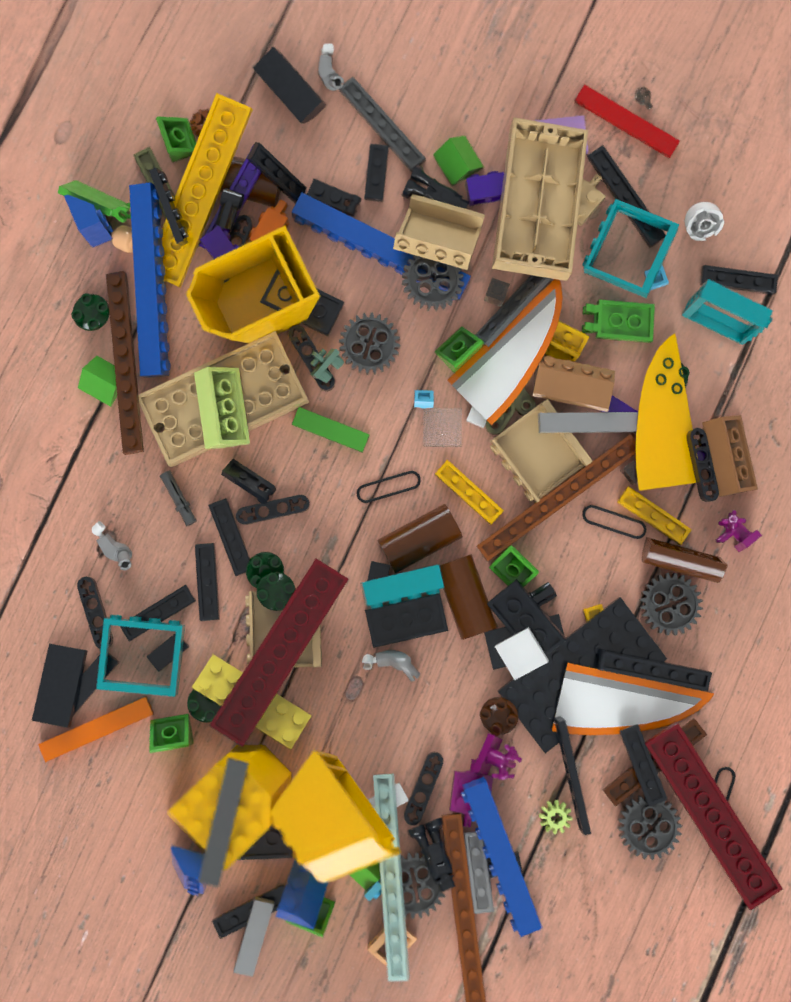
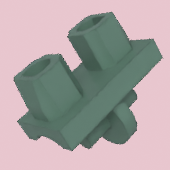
M333 348L328 353L324 349L319 353L313 351L311 355L314 359L310 364L314 367L316 366V368L310 375L327 383L333 376L326 370L327 367L331 364L334 368L339 369L344 364L343 359L338 355L340 352Z

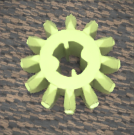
M555 800L554 806H552L551 802L547 801L549 807L542 806L541 809L545 813L539 814V817L543 819L540 822L541 826L546 825L545 830L549 832L552 829L553 834H557L558 829L561 833H564V825L570 828V824L566 821L573 820V817L568 815L571 809H565L566 803L564 802L559 805V801ZM555 813L560 816V818H556V821L551 817L555 816Z

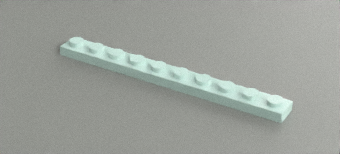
M394 774L373 775L376 811L394 835V847L400 849ZM399 854L379 862L388 981H408L410 979L401 857Z

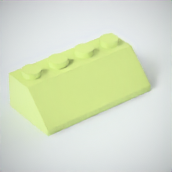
M206 367L194 372L205 449L250 444L239 368Z

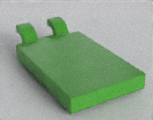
M77 180L59 186L58 194L65 196L68 194L91 203L97 210L100 209L103 214L114 216L120 222L124 223L127 218L131 219V212L129 211L130 202L121 201Z
M600 299L597 301V305L586 303L583 306L582 314H594V322H585L582 325V332L596 333L595 338L651 343L653 342L655 304Z

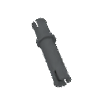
M171 471L161 474L160 478L176 505L175 510L180 513L185 525L190 526L197 522L189 507V501L185 500Z

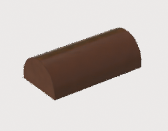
M233 157L220 192H223L225 188L230 189L245 159ZM261 173L247 200L275 208L281 190Z
M443 504L378 539V542L396 574L463 538L450 510L446 504Z
M646 537L642 551V563L719 583L722 580L728 566L721 557Z
M472 554L440 565L444 584L443 590L461 640L497 628L493 612L487 605L488 598Z

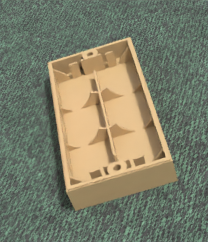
M513 118L509 130L492 269L564 281L568 280L572 274L588 130Z
M276 331L139 394V404L170 467H174L210 450L205 449L194 372L206 367L239 368L248 432L309 403ZM285 370H288L289 373H288V374H284V371H285Z

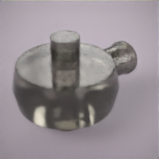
M645 87L638 88L635 91V101L640 105H645L648 110L653 107L650 102V90Z

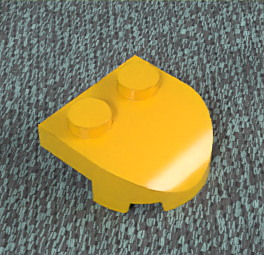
M559 320L554 336L545 353L553 358L575 362L590 336Z

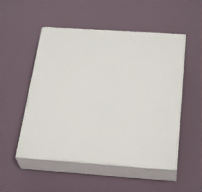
M529 627L495 645L496 650L514 680L549 661Z

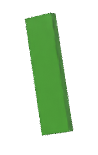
M301 407L298 408L292 425L362 453L370 434Z

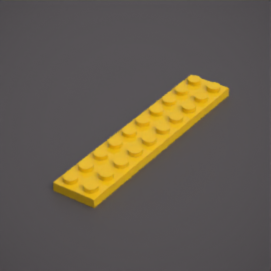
M218 93L215 95L175 195V201H173L175 208H178L181 213L182 219H180V222L188 232V243L182 246L176 243L167 218L162 228L163 265L165 267L164 281L178 287L182 286L253 110L251 107Z

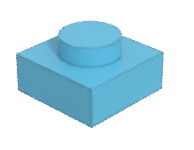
M663 265L651 290L669 284ZM650 269L644 271L645 277H647Z
M415 390L414 407L423 409L433 408L434 391Z
M380 879L364 891V897L367 900L371 901L373 897L377 899L381 895Z

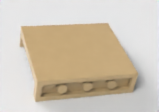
M412 194L409 209L399 232H396L393 249L468 270L485 214Z
M548 399L541 402L489 441L492 444L490 446L491 450L495 455H500L503 459L501 461L502 465L507 471H512L514 474L513 480L518 486H523L525 489L524 494L530 502L532 500L539 502V499L583 466H587L592 462V459L573 433H539L538 414L557 413Z
M249 591V595H246L245 598L246 607H249V615H246V626H250V634L246 636L247 646H250V654H247V665L283 611H272L265 608L258 600L257 591ZM321 624L293 668L322 667Z

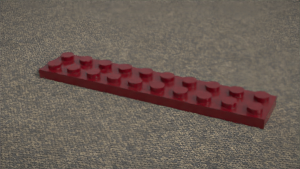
M317 558L314 560L209 725L210 727L238 745L244 746L349 579Z
M673 723L647 740L645 745L747 908L751 911L783 890L679 723Z

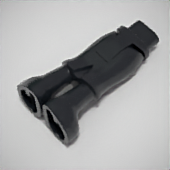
M418 164L414 168L401 195L404 198H409L412 194L464 209L469 204L455 190L425 174L423 168ZM415 182H420L428 187L425 189Z
M442 817L426 823L425 827L423 824L407 830L409 836L417 840L421 848L420 852L426 860L429 873L434 879L435 884L439 885L441 892L456 887L453 881V877H455L453 867L440 836V828L443 826ZM426 830L429 833L430 838L432 840L433 844L429 845L426 837Z

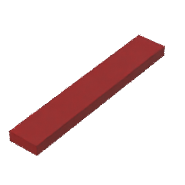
M585 84L574 101L576 104L669 159L680 143V140Z

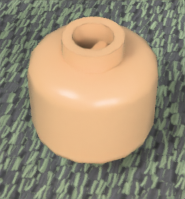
M121 225L113 231L112 242L115 248L127 253L133 252L132 228Z

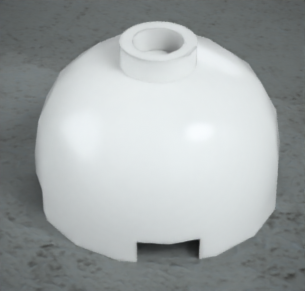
M710 202L696 203L690 207L684 219L686 231L696 241H705L707 237L713 234L715 236L718 235L724 225L722 212L715 204Z

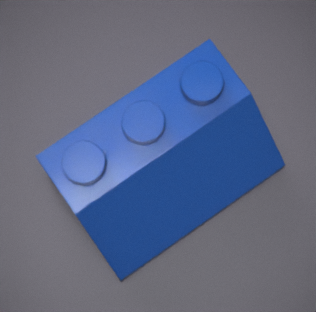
M68 194L64 196L78 231L92 248L112 240L111 233L113 228L100 209L97 210L93 204Z
M172 845V865L184 889L192 895L204 894L207 884L199 883L198 880L205 855Z
M295 858L276 917L314 930L328 882L318 881L312 872Z

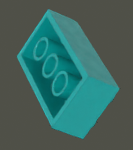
M432 565L360 583L365 605L370 606L372 609L382 607V602L389 601V604L402 602L403 597H408L410 600L421 597V593L426 592L427 595L440 593V589L444 588L439 565Z

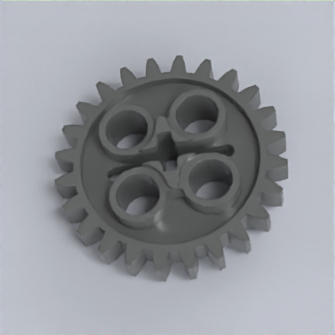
M413 255V260H408L407 264L409 266L405 265V272L402 273V278L405 279L402 280V285L406 286L404 293L410 292L407 298H414V305L419 302L420 309L427 305V311L430 310L431 306H434L435 311H437L439 305L442 309H445L446 303L451 306L453 303L452 299L455 301L458 299L457 294L462 292V289L459 287L464 285V282L460 281L464 275L459 274L462 268H456L455 266ZM442 267L445 272L440 273L436 268ZM423 269L426 271V274H420L417 270ZM444 285L448 290L442 291L439 286ZM426 287L429 292L423 293L420 288Z
M363 313V319L356 315V322L350 319L349 323L351 326L344 325V329L347 332L340 333L344 339H339V343L344 346L339 347L340 351H345L341 355L342 358L348 357L346 364L353 363L352 370L359 367V373L365 369L366 375L369 374L370 370H373V373L376 374V369L379 368L381 372H384V365L390 368L389 361L395 362L393 355H399V352L395 349L400 348V344L395 342L400 340V336H394L398 333V330H391L393 323L387 325V317L382 321L381 314L374 318L373 313H371L370 318H367L366 314ZM366 328L369 330V333L362 336L359 334V330ZM376 328L377 330L373 336V345L369 347L367 358L363 359L367 349L366 343H369L372 331ZM380 334H384L387 337L384 342H379L376 338ZM357 345L363 348L362 352L358 354L352 351L353 347ZM373 352H378L381 356L379 359L373 360L370 355Z
M665 573L664 578L661 575H657L658 581L651 579L652 586L645 584L648 591H641L645 595V598L639 599V601L644 602V605L640 606L639 609H645L641 616L648 617L645 623L652 622L651 629L658 627L657 633H662L665 630V635H669L672 631V634L676 636L679 630L681 634H684V627L691 630L690 623L697 624L694 618L701 617L697 613V610H703L702 607L698 606V603L703 602V600L697 599L701 592H695L694 590L697 585L690 586L691 579L684 581V575H681L678 579L677 573H673L671 578L669 573ZM675 586L680 589V594L677 597L672 594V589ZM657 593L662 596L660 604H657L654 600ZM683 597L687 598L685 601L673 604L672 607L663 608L658 612L655 611L656 608L667 605L670 601H677ZM683 604L688 609L685 615L680 613V606ZM665 611L670 615V619L667 622L662 620V614Z
M638 795V802L631 799V806L625 804L627 811H620L624 818H618L622 825L618 826L617 829L623 831L619 834V837L626 838L622 842L623 845H629L627 849L629 852L635 849L634 855L637 857L641 853L643 859H646L647 855H649L650 859L654 860L655 854L661 859L662 852L669 855L667 849L675 850L672 843H679L676 835H682L677 830L682 825L676 822L681 817L674 815L677 809H670L672 804L670 802L665 804V801L649 807L646 799L643 800L640 795ZM648 808H652V816L645 817V811ZM667 822V828L661 831L659 829L660 824ZM640 823V829L637 832H632L633 824ZM648 823L653 827L652 830L648 829ZM653 836L655 842L652 845H647V839Z
M408 852L406 859L400 855L401 870L409 875L408 880L402 882L403 893L410 892L412 894V899L409 902H404L405 917L410 913L411 918L414 919L415 913H418L421 919L422 912L429 916V909L431 908L436 911L434 904L441 905L439 897H445V894L440 891L439 885L435 884L434 879L431 877L423 855L419 858L418 852H415L414 857H411V854ZM411 867L414 868L416 882L420 883L417 886L419 903H416L414 889L409 887L413 883L410 873ZM420 868L427 869L428 874L425 878L417 876ZM425 888L431 889V896L428 898L421 896V891Z

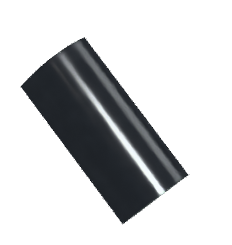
M274 46L253 67L255 72L300 123L309 122L327 106Z

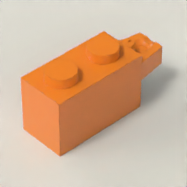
M280 199L275 208L273 206L271 208L268 207L266 212L263 211L261 213L257 227H253L249 234L250 242L283 226L288 227L289 221L286 217L287 214H285L288 207L287 202Z

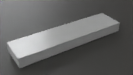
M476 831L464 832L474 914L494 912L488 861L482 849L485 843L483 839H478Z
M258 897L254 898L234 966V973L253 977L274 901Z

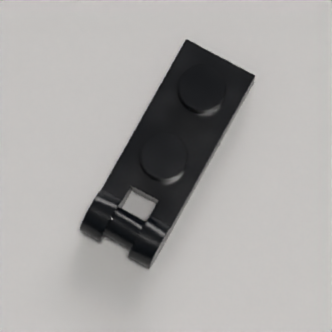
M313 179L307 192L308 196L352 217L355 216V209L362 200L357 195L347 193L317 179ZM346 200L350 202L349 206L344 205Z
M232 459L222 470V476L256 497L262 504H265L269 500V495H273L276 491V487L235 459Z

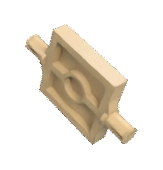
M598 174L590 182L582 180L578 224L580 226L587 221L606 197L596 188V185L602 180V177Z

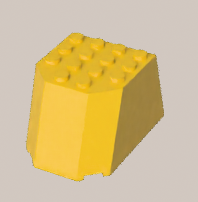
M286 226L195 268L194 277L186 293L204 331L248 344L274 331L278 335L292 326L301 324L302 321L308 319L320 297ZM277 269L281 275L277 276L265 301L282 308L279 311L260 303ZM283 286H287V289L280 291V297L288 299L291 296L292 299L289 301H282L278 297V290Z
M237 744L167 812V815L205 854L228 758L249 762L223 871H226L272 825V817L269 813L291 783L292 772L266 745H244L242 747Z
M316 750L312 752L269 813L274 827L278 830L280 829L284 836L282 838L284 842L296 852L294 853L296 860L300 864L303 863L312 872L313 876L321 882L337 880L401 853L398 847H394L393 841L395 837L340 759L332 754Z

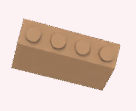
M543 356L536 368L532 396L608 412L615 382V371L570 360L557 359L551 356Z
M741 416L719 417L702 422L713 462L719 497L758 490Z

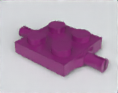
M471 759L470 770L464 772L454 771L449 810L465 814L463 823L465 827H471L472 820L468 810H471L469 802L465 804L461 794L464 791L462 785L485 777L492 793V776L473 770L477 759Z

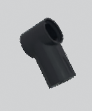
M228 188L223 190L216 225L232 230L237 212L242 207L244 194Z
M549 582L533 592H528L539 606L557 596Z

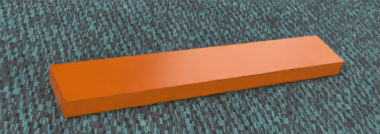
M146 696L38 744L44 761L48 762L153 715L154 712Z

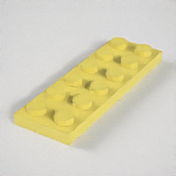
M213 654L193 684L192 689L222 706L243 672ZM276 694L255 728L291 750L312 715Z

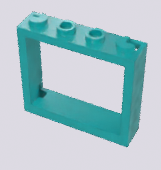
M615 199L613 205L610 204L606 211V215H608L606 221H602L598 228V232H600L598 238H594L591 243L590 249L592 251L590 255H586L582 264L584 266V273L647 298L678 232L679 224ZM618 212L667 231L642 287L593 268Z
M708 279L689 299L682 316L743 345L747 341H751L753 337H756L759 332L762 333L765 328H768L773 320L771 317L773 310ZM707 301L750 323L746 325L716 309H713L705 305L704 303Z
M110 614V617L104 618L97 689L176 697L179 690L185 625L175 620H169V623H161V619L157 618L141 621L142 617L136 616L122 619V615ZM111 625L176 631L170 686L105 680Z

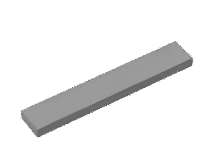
M638 412L539 413L538 429L539 433L636 432Z

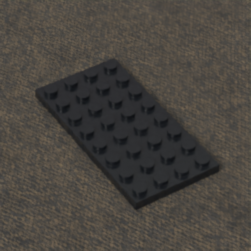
M618 597L601 612L597 613L566 637L567 640L546 656L549 660L548 663L516 680L513 678L497 690L502 698L511 701L518 711V719L544 753H547L559 743L557 732L552 731L567 663L597 669L601 649L662 662L667 660L666 656L621 597Z

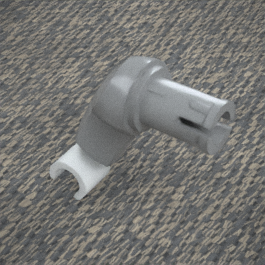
M324 44L321 50L322 55L319 57L318 74L324 85L329 90L335 91L343 87L341 83H344V80L332 69V57L328 56L333 55V44Z
M98 521L92 527V533L99 536V539L96 541L107 558L119 562L120 569L128 570L131 567L130 559L132 558L130 548L125 544L116 542L108 533L104 535L102 532L106 527L102 522Z
M382 651L375 653L376 657L366 654L362 659V663H364L363 669L370 670L373 663H377L378 667L392 666L397 670L403 671L410 681H415L413 676L416 679L420 676V672L411 664V657L400 651Z

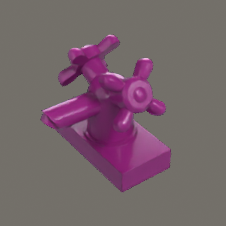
M733 510L732 513L728 514L727 519L724 518L718 522V525L724 526L726 530L716 539V543H724L734 536L738 541V544L734 547L738 552H741L762 535L758 530L750 532L742 524L746 523V519H739L736 516V510Z
M488 733L473 770L488 775L493 765L499 768V774H491L492 778H498L499 780L513 779L515 774H509L507 767L515 768L516 763L514 760L516 759L520 763L522 759L518 756L515 747H510L508 744L504 745L508 753L503 754L498 750L503 739Z

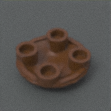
M495 697L489 699L483 704L480 711L483 726L495 736L511 732L518 723V711L515 705L505 698Z

